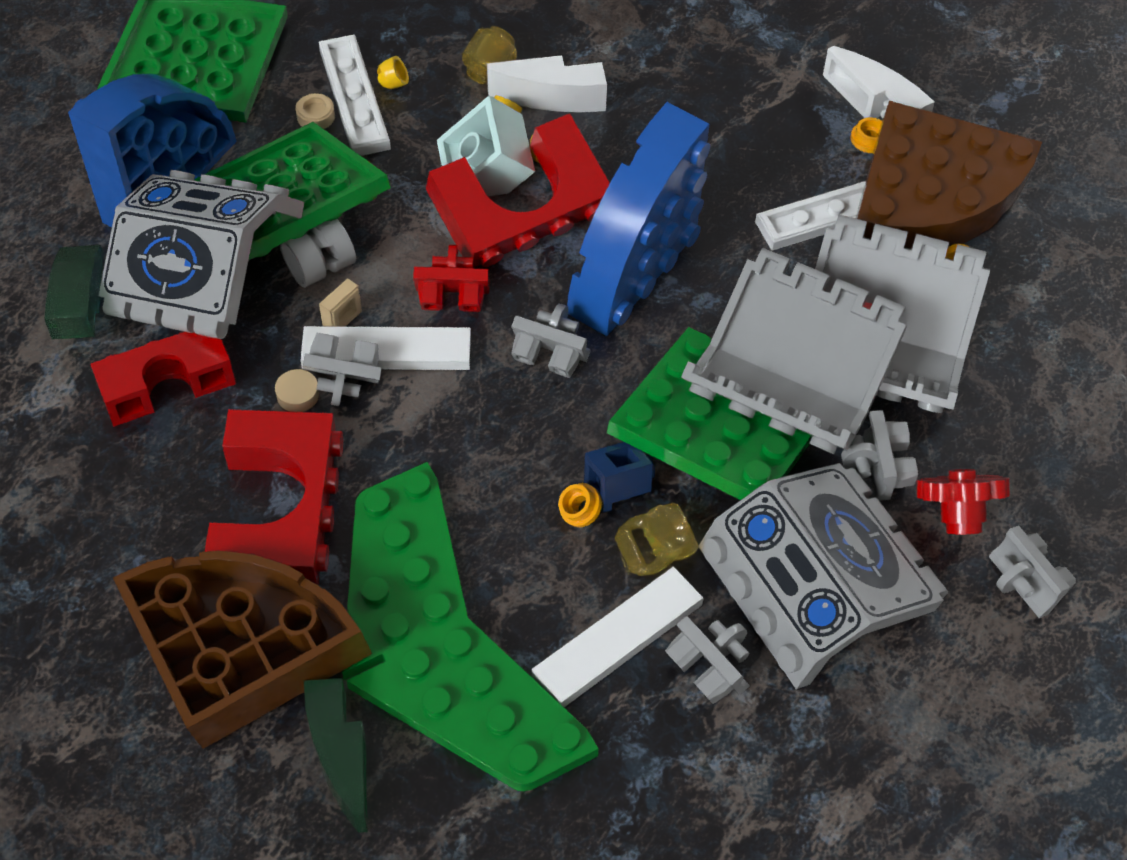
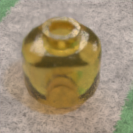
M496 26L480 28L476 31L462 52V61L467 68V75L473 81L485 84L487 81V63L516 60L517 50L514 46L515 40L505 30Z

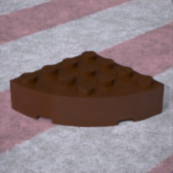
M889 101L879 129L856 219L867 221L863 237L871 239L876 223L907 231L908 234L904 248L908 249L913 248L916 234L949 242L948 247L954 244H964L993 227L1000 220L1001 216L1013 206L1031 173L1042 142Z
M207 551L199 552V556L185 557L177 560L170 556L146 562L113 577L186 728L203 749L372 654L362 631L344 606L327 590L306 579L302 573L286 564L254 554Z

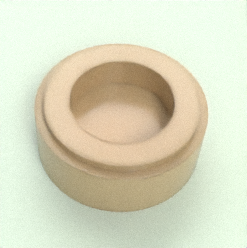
M309 94L302 97L296 104L297 121L302 127L311 122L316 123L323 129L329 127L335 119L332 100L323 94Z
M294 369L287 371L276 381L275 392L277 401L283 409L289 412L307 411L318 401L319 390H316L317 380L313 374L306 370Z

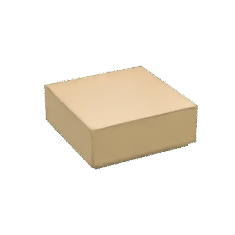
M347 278L319 303L323 327H346L362 312L359 287Z

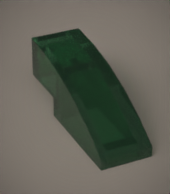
M101 245L59 248L50 273L44 317L52 340L94 337L95 314L99 313Z
M342 678L304 681L306 713L316 756L326 783L341 811L358 833L368 832L366 738L363 722H347L346 694Z

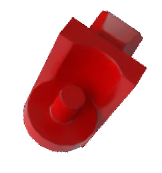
M449 245L448 256L432 257V267L414 266L413 280L416 291H418L421 309L430 311L442 310L444 292H458L459 310L464 312H480L484 293L489 294L490 289L488 269H473V257H458V245Z

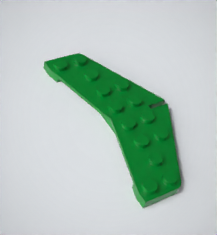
M428 462L361 492L355 504L347 612L362 631L372 654L342 671L344 681L346 680L348 689L517 791L533 790L598 757L599 748L588 730L468 618L438 480Z

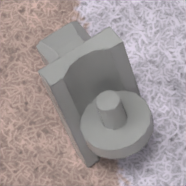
M560 303L555 307L553 313L540 310L536 318L537 322L515 316L511 326L515 334L511 354L516 361L534 365L540 348L553 351L548 364L549 370L567 378L571 377L580 360L587 362L590 349L586 348V338L574 335L578 331L579 322L567 319L568 306Z
M316 333L311 345L310 354L305 353L303 370L335 375L336 380L319 377L316 390L333 393L331 405L339 406L341 395L359 396L361 385L344 382L345 378L372 383L379 382L382 367H377L379 360L378 344L356 340L352 362L335 359L339 337Z
M883 410L870 411L869 419L871 426L864 431V438L861 435H856L849 449L842 452L843 466L847 469L855 468L862 478H867L872 473L877 499L890 500L894 488L915 485L918 477L916 459L914 457L893 458L892 451L908 449L910 433L907 422H885Z
M1016 526L1008 530L1004 541L989 555V558L1003 574L998 579L996 586L1002 593H1008L1016 589L1038 618L1047 616L1063 596L1068 593L1076 583V578L1066 567L1058 566L1054 568L1045 557L1048 553L1047 544L1038 533L1026 535L1020 526Z
M687 615L676 624L682 632L671 642L665 651L683 672L687 671L702 656L710 662L712 666L693 683L712 704L727 696L733 689L741 695L750 687L743 679L744 677L725 658V656L731 653L740 663L749 656V652L741 645L747 635V630L741 624L737 623L726 628L719 620L714 621L708 628L717 638L714 643L702 633Z

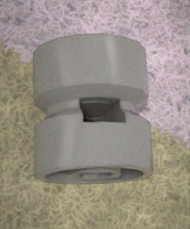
M338 219L325 221L310 229V233L280 244V249L288 269L298 284L304 288L324 279L327 270L336 273L356 262L353 244Z

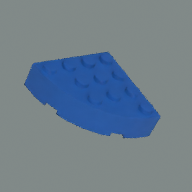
M133 74L114 80L92 92L86 98L78 100L68 112L102 223L110 227L113 225L116 206L152 174L169 177L171 170L194 174V179H196L201 174H206L237 142L230 120L223 111L217 109L215 102L178 82L156 74Z
M666 102L648 123L636 140L637 145L640 147L630 166L621 163L599 203L585 235L579 254L585 256L586 259L581 274L576 272L572 276L567 303L568 315L608 336L617 324L621 326L627 321L633 306L640 298L645 299L649 296L655 286L656 279L663 272L668 273L673 268L678 254L684 247H691L695 243L701 229L698 225V218L704 204V200L701 199V192L707 178V172L704 171L705 159L710 151V144L707 143L709 123L669 102Z

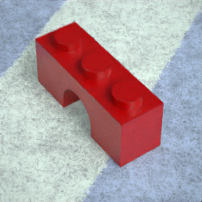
M182 332L162 340L151 341L144 346L120 354H113L90 364L113 427L154 413L150 394L152 389L163 380L176 378L187 382L195 398L236 384L231 362L222 340L198 335L195 332Z

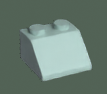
M490 95L437 139L441 165L444 166L465 157L487 196L508 194L535 172L522 114Z

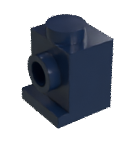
M625 442L585 453L584 483L593 486L599 491L602 498L601 509L603 512L611 511L612 503L651 492L652 479L655 477V467L648 454H644L641 450Z

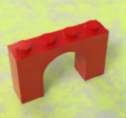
M570 113L535 127L530 147L550 181L553 195L552 199L539 209L529 212H515L494 203L484 192L465 157L429 171L426 191L455 244L458 245L462 257H473V268L481 264L483 267H489L499 262L504 257V254L515 249L519 252L526 251L535 246L540 238L550 234L560 236L572 229L575 223L584 219L592 221L610 182Z
M228 409L222 444L228 470L284 473L298 480L304 486L305 492L300 503L292 512L271 523H209L204 552L227 551L254 554L286 564L302 573L306 579L318 585L320 572H327L329 565V545L324 544L325 532L332 533L334 507L329 506L330 494H337L339 471L338 468H333L334 458L342 457L343 431H336L333 413Z

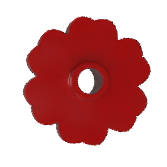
M975 469L949 470V476L917 480V498L924 501L941 502V522L946 523V533L967 535L982 533V522L987 521L986 501L1010 496V478L999 475H976Z

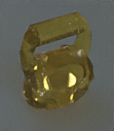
M676 503L658 505L649 510L647 514H640L628 519L618 528L615 536L617 545L630 572L639 576L655 575L666 569L673 561L689 558L698 550V543L682 509ZM643 529L644 537H647L653 550V555L656 556L652 563L646 564L632 535V530Z

